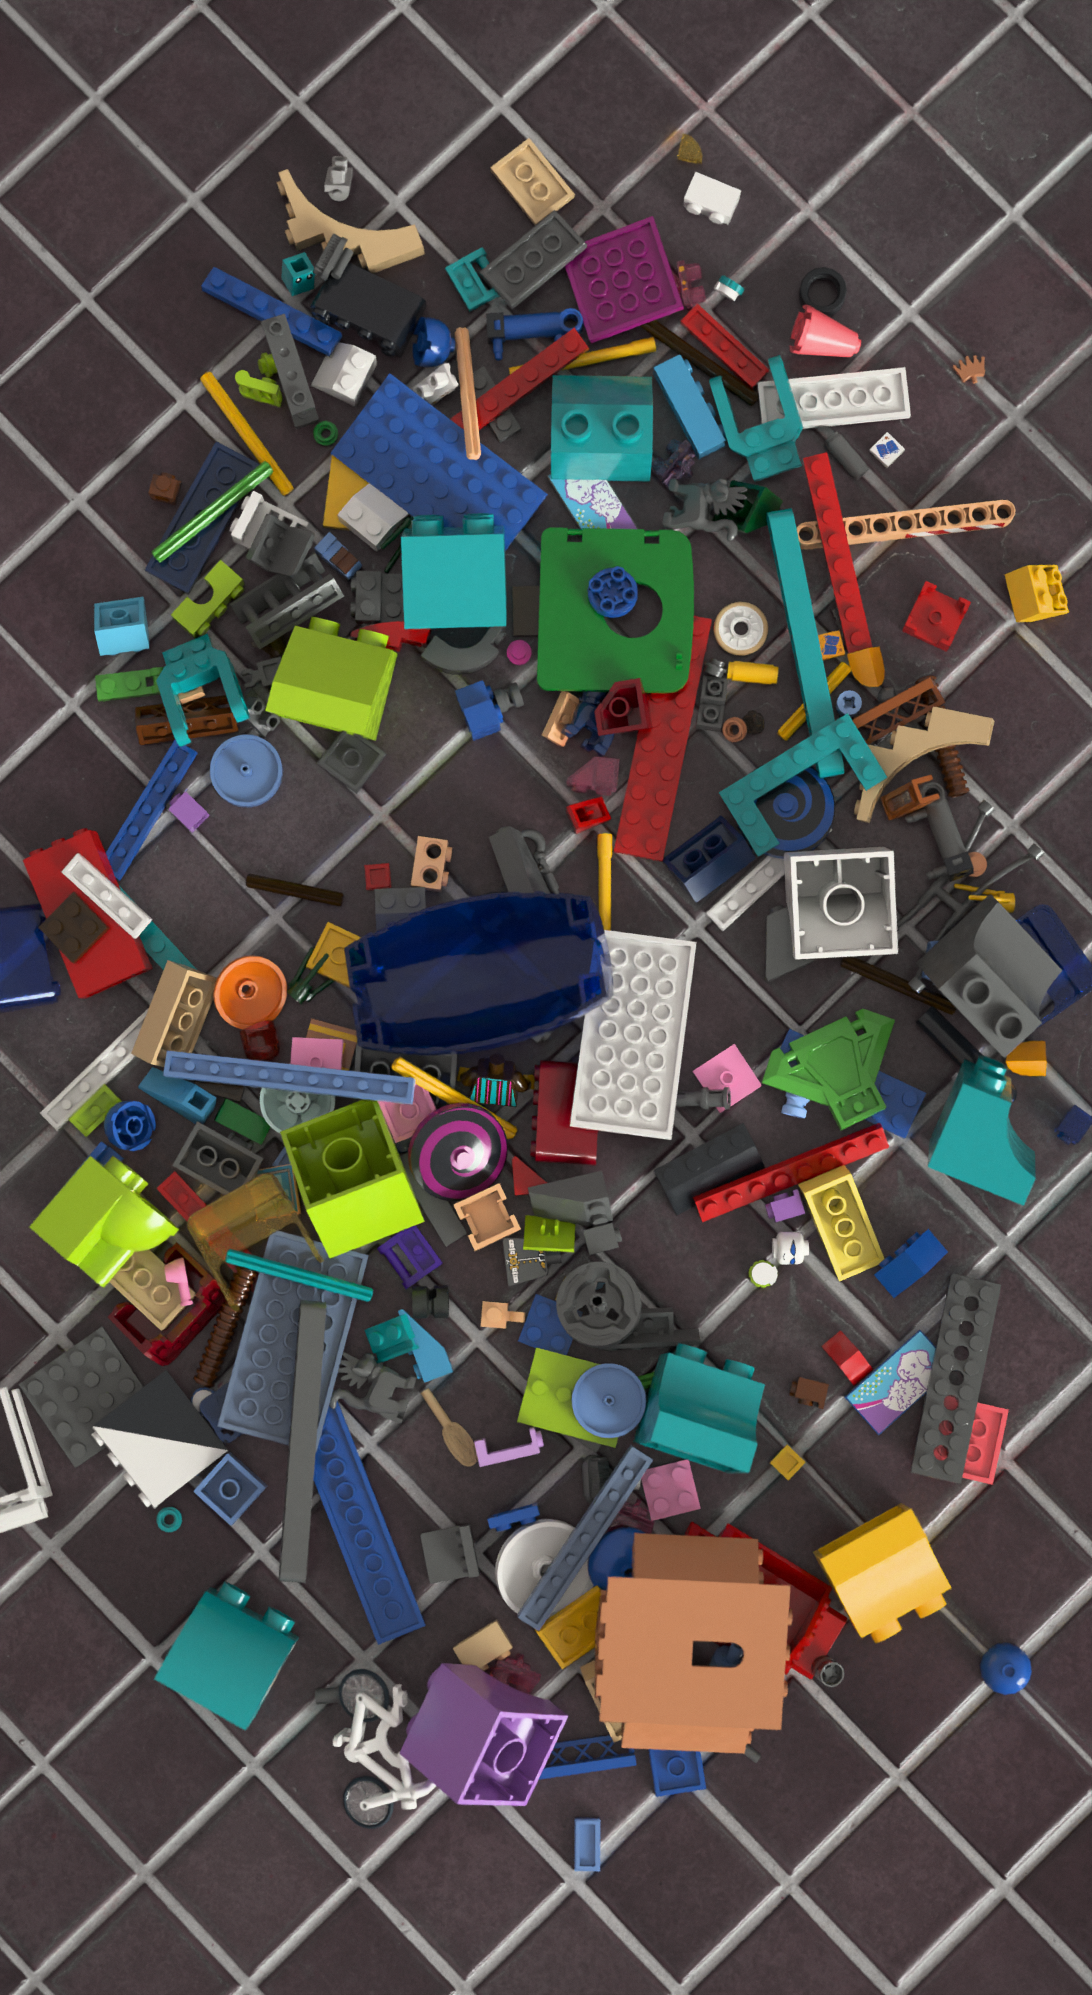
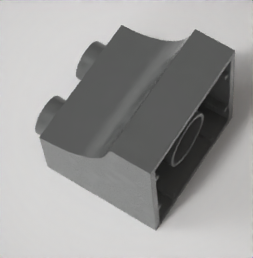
M991 894L916 962L936 987L1004 1058L1042 1024L1039 1018L1042 999L1050 985L1062 972V969Z

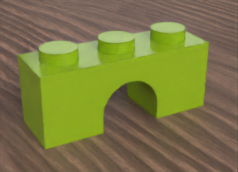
M221 560L204 577L206 583L214 591L212 599L206 604H196L186 597L171 614L173 620L195 639L199 635H205L211 627V621L215 617L220 618L228 608L226 605L232 598L236 600L244 591L243 586L245 583L243 579Z

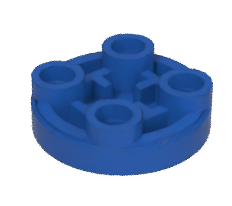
M616 566L601 570L590 579L588 600L591 607L598 614L609 618H617L627 614L635 606L638 597L637 584L634 578L622 567Z

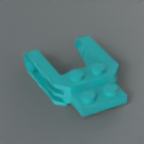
M780 355L769 358L768 362L785 418L775 419L748 428L742 433L739 431L730 399L725 392L722 376L709 379L729 448L733 452L747 458L754 482L802 466L795 441L799 437L803 425Z
M208 633L162 652L166 666L156 682L171 730L180 747L191 743V740L188 737L187 730L189 728L178 697L179 693L188 692L220 677L236 721L239 723L250 718L234 666L230 662L229 657H227L226 652L213 647Z

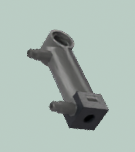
M935 782L925 784L920 791L922 798L927 797L931 793L939 794L940 798L922 807L923 809L906 815L905 819L907 823L927 818L944 862L943 866L927 872V878L931 880L947 875L949 881L952 882L974 874L973 864L963 844L943 787Z

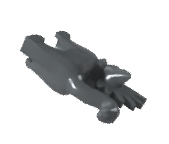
M719 478L714 483H691L686 485L680 484L677 479H670L669 490L674 492L675 497L683 499L684 503L683 510H679L676 506H670V512L664 513L662 524L665 527L676 529L689 527L706 532H719L727 529V541H732L737 536L738 528L734 521L729 519L710 521L709 508L713 504L717 515L720 514V511L727 515V509L735 514L736 510L733 506L744 507L737 500L747 499L745 495L739 494L746 492V487L729 488L728 481L723 478Z
M343 1352L342 1356L348 1361L341 1360L340 1364L345 1366V1368H339L338 1372L347 1373V1375L341 1377L340 1380L352 1379L349 1386L357 1383V1389H360L366 1380L372 1384L365 1397L362 1398L355 1396L347 1389L338 1388L334 1390L329 1406L335 1409L337 1401L343 1399L353 1408L378 1413L385 1419L402 1423L409 1401L405 1399L395 1401L392 1398L394 1389H413L417 1376L403 1377L389 1367H384L383 1362H378L377 1364L374 1355L371 1353H364L361 1359H357Z

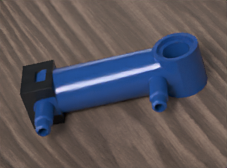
M573 308L565 309L562 312L503 315V312L486 313L488 344H493L495 360L499 361L503 359V343H505V340L554 337V341H557L573 329L564 325L565 321L569 319L577 322L574 328L580 335L583 330V317L578 310Z

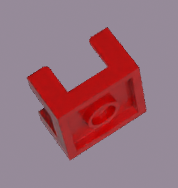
M925 581L902 631L947 652L971 602L962 597H959L957 601L936 591V585Z

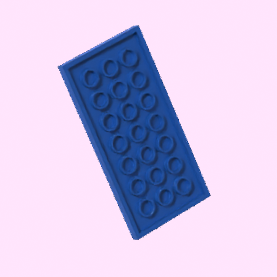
M390 373L331 452L334 457L411 516L443 515L444 527H463L462 519L464 514H494V526H504L505 551L548 495L482 443H480L481 455L479 459L469 460L466 456L464 430Z

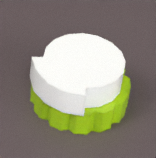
M759 1260L754 1262L753 1266H750L748 1275L751 1283H754L757 1287L765 1288L775 1283L777 1269L769 1261Z

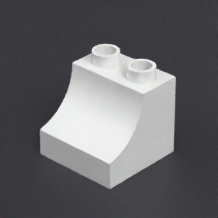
M886 847L784 852L786 903L790 917L793 957L795 959L898 954L894 853L892 850Z

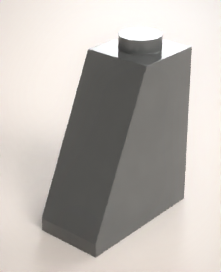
M783 905L770 909V914L765 918L766 983L814 962L813 958L795 959L793 957L788 907L784 908Z

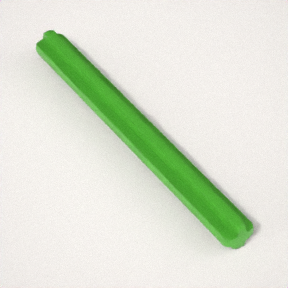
M266 461L262 462L152 551L154 558L159 563L164 561L273 473V468Z

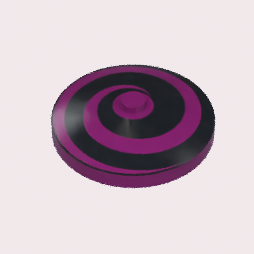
M454 1103L443 1106L429 1114L413 1133L408 1149V1163L411 1173L421 1188L431 1196L446 1201H462L488 1189L501 1174L508 1154L506 1134L498 1120L489 1111L480 1106L470 1103Z

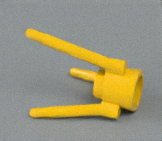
M954 884V888L975 892L979 888ZM986 889L982 893L986 895L991 894L1008 913L1014 912V893ZM969 895L968 898L969 900L983 901L987 896Z

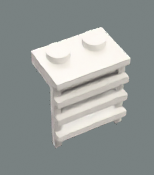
M253 491L250 497L246 496L241 506L243 512L239 519H234L230 531L232 532L231 536L234 543L250 550L266 514H271L272 511L279 514L278 519L282 522L285 518L291 520L290 526L297 528L298 524L307 528L309 522L264 501L261 494Z

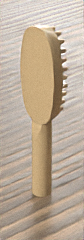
M427 1388L420 1394L442 1425V1435L449 1451L462 1465H474L478 1461L472 1438L461 1425L451 1422L431 1390Z

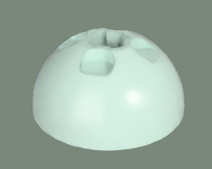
M262 1088L260 1093V1108L263 1117L269 1126L278 1133L332 1112L335 1107V1096L267 1088Z

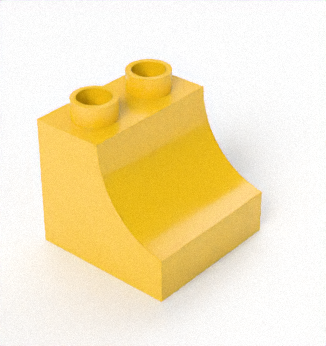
M902 1503L813 1551L849 1620L861 1638L870 1634L874 1642L879 1643L902 1629L897 1620L898 1617L915 1609L919 1618H924L947 1604L942 1593L951 1589V1586L939 1566L928 1543L927 1536L912 1509Z

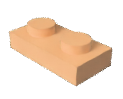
M561 691L543 730V737L558 746H565L568 737L560 731L566 724H571L576 706L580 703L579 698L567 691Z

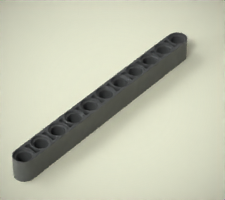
M300 1300L279 1565V1581L305 1583L326 1320V1302Z

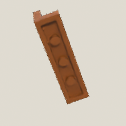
M932 676L853 718L852 721L857 728L861 726L871 728L869 738L865 740L867 744H870L896 730L898 725L903 726L931 711L933 707L944 704L945 700ZM932 688L938 701L931 705L920 703L922 693ZM918 696L917 701L911 700L912 698ZM905 702L915 704L913 714L909 717L897 714L899 706ZM918 706L925 707L922 710L916 712ZM896 708L895 713L889 712L890 710ZM883 714L893 716L891 726L887 729L875 726L877 718ZM896 718L903 719L900 722L894 724ZM874 720L873 725L867 724L868 722ZM874 730L881 731L878 734L872 736Z

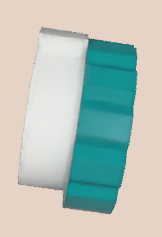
M724 275L721 276L714 287L716 291L733 301L736 300L738 295L741 296L745 290L742 286Z

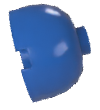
M419 318L414 329V335H418L417 344H412L414 364L420 367L439 366L447 360L450 352L454 351L455 339L451 337L447 325L439 319Z
M133 1100L115 1104L109 1109L104 1120V1131L109 1142L119 1149L128 1151L141 1150L151 1141L152 1131H155L156 1128L155 1116L150 1107Z
M1007 1642L993 1645L983 1654L980 1662V1674L985 1684L994 1692L1003 1695L1015 1694L1024 1689L1032 1673L1031 1661L1026 1652L1017 1645Z

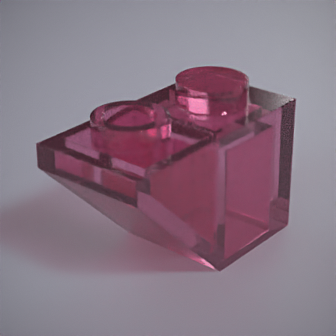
M593 757L567 778V787L571 788L572 792L586 793V789L596 790L598 795H611V792H616L620 759Z

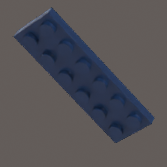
M216 441L158 546L260 464ZM242 498L164 561L159 563L152 555L145 568V572L189 595Z

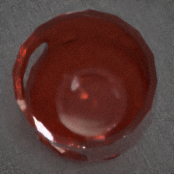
M260 1021L239 1031L243 1050L248 1060L268 1062L278 1056L280 1044L274 1021Z

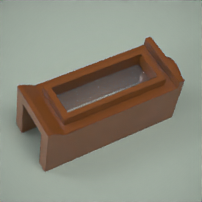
M932 775L913 779L887 795L880 797L888 821L909 815L940 798L939 794L922 798L918 788L922 783L931 781L933 779Z

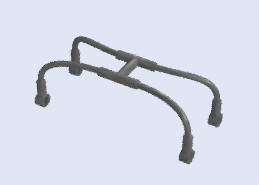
M983 800L977 806L980 814L964 845L966 851H969L985 816L989 817L995 810L986 800ZM1033 843L1027 850L1028 854L997 872L970 895H981L998 879L1030 859L1038 861L1045 854L1044 851ZM948 876L939 877L919 898L918 903L897 921V928L911 919L922 907L925 908L932 898L938 896L954 911L933 940L940 941L967 914L977 900H969L967 897L962 904L959 903L943 888L949 881ZM920 967L916 976L908 983L912 990L918 994L926 987L920 981L923 972Z

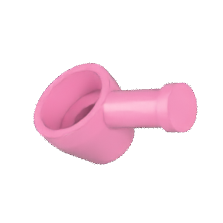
M184 1258L175 1259L164 1266L167 1282L178 1283L181 1299L180 1306L191 1305L193 1301H191Z

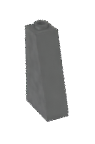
M511 826L498 829L496 834L489 837L517 916L537 926H541L560 916L559 910L522 833Z

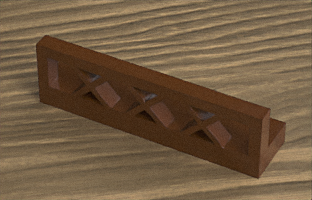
M226 695L200 698L185 704L181 703L189 728L187 730L189 738L239 732L238 722L231 711L230 705L225 708H217L219 705L229 704ZM164 704L135 707V726L140 745L175 740ZM195 708H203L201 711H192ZM142 715H154L151 718L141 719Z

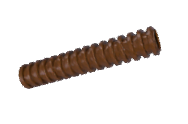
M933 675L925 676L917 679L915 684L923 681L924 679L932 676L935 682L937 680V677ZM931 688L922 693L920 701H923V704L931 705L938 701ZM944 705L938 706V708L946 709ZM956 745L935 750L938 753L937 760L941 762L939 767L943 769L941 774L945 776L943 781L947 782L945 786L946 790H949L947 795L951 798L962 796L970 791L966 787L967 780L963 778L965 773L961 771L963 766L959 765L961 759L957 758L959 752L954 748Z
M240 1266L235 1268L237 1272L233 1273L234 1280L230 1281L231 1287L227 1289L229 1293L224 1297L226 1301L221 1304L223 1309L219 1310L220 1316L216 1317L217 1324L213 1325L215 1330L210 1333L212 1337L207 1341L209 1345L205 1346L206 1353L202 1354L203 1360L199 1362L200 1368L196 1369L198 1374L193 1377L195 1382L206 1387L215 1386L214 1379L218 1378L216 1373L221 1370L219 1366L224 1362L222 1358L226 1357L225 1350L229 1349L228 1343L232 1341L231 1335L235 1334L233 1329L238 1326L236 1322L241 1318L239 1314L243 1313L242 1306L246 1305L245 1299L249 1297L248 1291L252 1290L250 1285L255 1282L253 1277H256L258 1274L255 1270Z

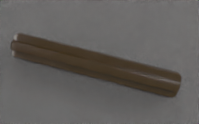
M248 874L246 878V886L248 888L335 906H341L344 899L343 893L255 874Z

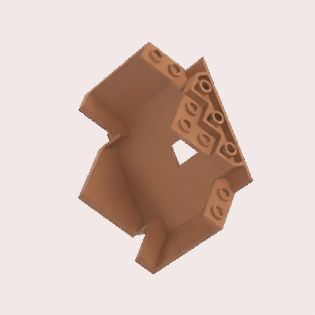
M634 1533L632 1578L608 1577L607 1590H601L595 1627V1698H600L601 1702L600 1722L622 1723L621 1748L744 1754L746 1744H751V1731H754V1729L781 1730L783 1697H787L788 1690L787 1681H784L785 1661H789L790 1646L787 1645L788 1625L792 1624V1609H789L790 1585L763 1584V1572H759V1565H762L763 1550L758 1549V1539ZM693 1641L736 1643L743 1649V1660L734 1667L692 1665Z

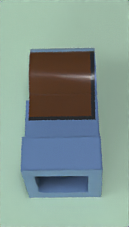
M330 532L314 547L316 554L347 580H350L356 574V571L363 566Z

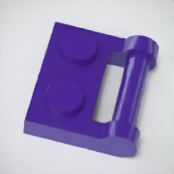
M416 1225L400 1231L377 1248L381 1255L384 1254L403 1281L402 1285L406 1290L443 1264ZM398 1244L417 1270V1273L411 1276L393 1251L392 1247Z

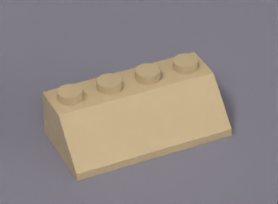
M168 960L131 1054L150 1064L164 1067L167 1051L192 1053L214 999L213 992L217 977Z

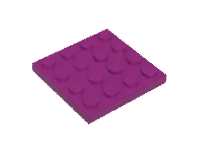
M653 216L585 241L587 248L565 265L591 344L684 309Z

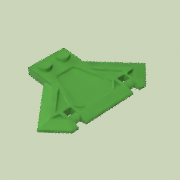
M866 1009L856 1011L857 1020L851 1023L847 1017H844L790 1042L791 1051L783 1054L780 1047L773 1050L762 1083L828 1106L840 1131L885 1110L886 1105L875 1086V1081L895 1020ZM863 1029L864 1034L857 1036L856 1031ZM796 1060L798 1065L791 1068L789 1062Z

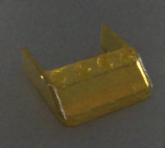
M269 1173L254 1178L193 1213L187 1222L191 1236L227 1302L235 1312L240 1310L219 1270L220 1265L225 1262L229 1249L242 1252L285 1226L296 1223L319 1263L324 1262L321 1253L281 1183L274 1175Z

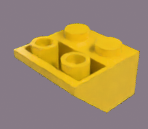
M1027 565L1004 574L1016 622H1032L1069 613L1067 598L1063 591L1061 574L1057 565Z

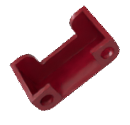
M540 1060V1065H535L534 1081L539 1082V1090H534L533 1105H538L537 1115H532V1130L537 1131L536 1141H531L530 1156L535 1157V1163L596 1166L598 1130L570 1127L578 1063Z

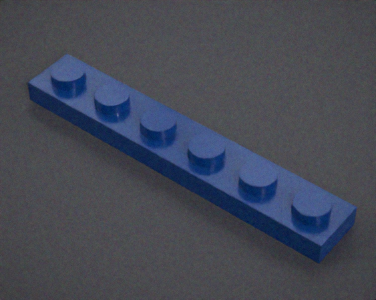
M216 267L212 268L201 285L202 291L260 321L285 314L294 339L329 357L342 338L341 332Z
M176 739L106 852L115 878L121 881L198 754L186 745L180 747Z

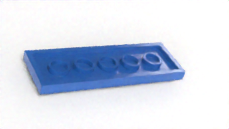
M789 1029L780 1047L783 1054L791 1051L790 1042L804 1035ZM794 1060L789 1062V1065L792 1068L798 1065V1063ZM878 1071L875 1086L886 1105V1109L864 1120L873 1125L880 1123L884 1130L905 1139L926 1093Z

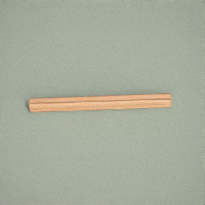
M459 327L454 334L466 456L469 460H477L481 455L469 330Z

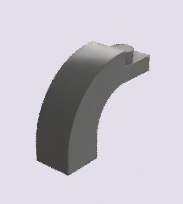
M505 626L490 627L480 642L464 649L452 647L435 635L421 654V659L434 669L447 674L464 675L477 672L491 664L499 655V650L493 645H499L506 636L504 632Z

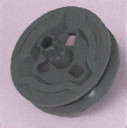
M590 1262L577 1267L563 1280L557 1294L556 1308L563 1328L575 1341L592 1348H607L621 1343L635 1330L641 1316L642 1303L637 1285L626 1271L611 1263ZM598 1282L605 1283L606 1293L595 1292ZM587 1306L590 1315L579 1317L577 1310ZM611 1308L619 1314L616 1321L606 1317Z

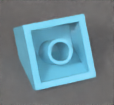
M144 597L94 604V631L100 656H112L123 652H139L149 649V630Z

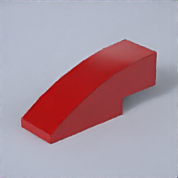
M404 621L384 622L360 628L389 636L386 649L396 652L401 651L402 643L427 648L431 628L404 629ZM359 629L351 632L352 640L357 641Z

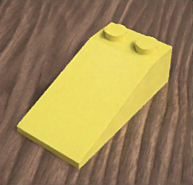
M845 1165L798 1184L839 1282L877 1266L884 1260L852 1175Z

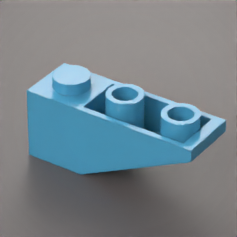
M152 1067L138 1088L194 1124L197 1121L204 1124L215 1109L216 1097L196 1084L184 1079L163 1076L164 1071Z
M404 1309L399 1310L400 1316L407 1314L415 1336L413 1338L414 1343L419 1346L418 1349L408 1352L409 1356L412 1354L415 1356L417 1364L413 1365L417 1378H423L425 1383L454 1372L445 1347Z

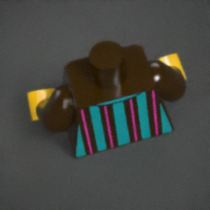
M498 1053L492 1054L489 1059H479L477 1066H473L470 1069L459 1067L457 1081H461L464 1086H471L469 1099L474 1102L517 1107L518 1092L523 1093L529 1089H534L535 1082L534 1075H522L521 1072L516 1070V1065L513 1061L504 1060V1057Z

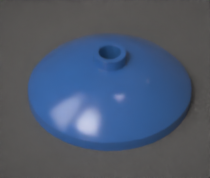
M625 1527L612 1530L602 1536L588 1557L587 1562L588 1574L594 1587L598 1585L601 1590H607L608 1577L632 1578V1572L629 1574L624 1572L626 1569H632L634 1533L648 1534L647 1532L637 1528Z

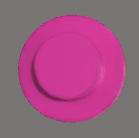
M523 640L513 641L507 648V657L515 665L526 664L531 658V647Z

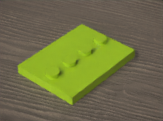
M536 1348L517 1422L616 1448L618 1437L603 1438L586 1431L577 1421L572 1408V1393L576 1382L583 1373L600 1364Z

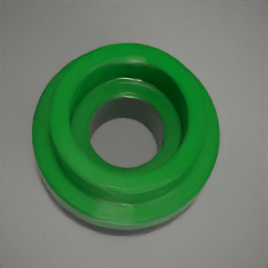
M330 421L318 423L313 431L314 439L322 446L332 445L338 438L337 427ZM325 430L331 433L327 438L321 436Z

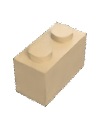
M497 1619L453 1646L454 1652L463 1665H476L483 1671L489 1668L487 1663L495 1658L498 1662L511 1654L509 1650L513 1648L511 1641Z

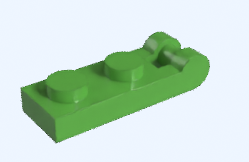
M163 667L96 675L98 701L161 695L156 680ZM153 678L154 685L147 687L146 679Z

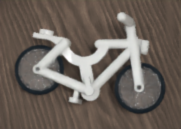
M356 1669L345 1675L339 1687L341 1705L346 1713L353 1718L352 1729L344 1728L335 1735L333 1746L340 1747L343 1743L349 1742L344 1749L345 1757L351 1762L359 1761L393 1788L389 1790L382 1781L370 1776L357 1777L349 1782L345 1788L343 1804L349 1818L363 1828L375 1829L386 1824L391 1818L394 1807L393 1802L401 1800L402 1809L416 1808V1799L427 1795L436 1785L429 1779L417 1784L413 1783L409 1762L399 1754L400 1751L398 1754L394 1753L388 1745L387 1733L389 1728L397 1727L403 1721L402 1707H405L407 1704V1692L402 1691L401 1684H396L393 1687L392 1708L389 1706V1690L383 1679L370 1670ZM381 1718L382 1721L377 1728L376 1737L363 1742L366 1722H372ZM379 1750L392 1766L400 1768L402 1782L367 1754Z

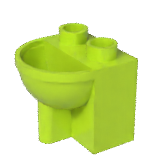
M90 1156L29 1226L60 1255L81 1268L103 1288L134 1252L154 1248L167 1240L171 1235L174 1236L179 1230L170 1219L140 1194L149 1183L114 1156L105 1165Z

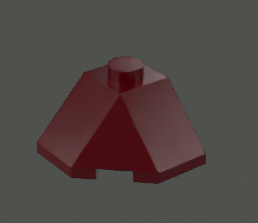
M641 678L618 681L610 688L609 693L595 710L598 736L652 728L649 703Z

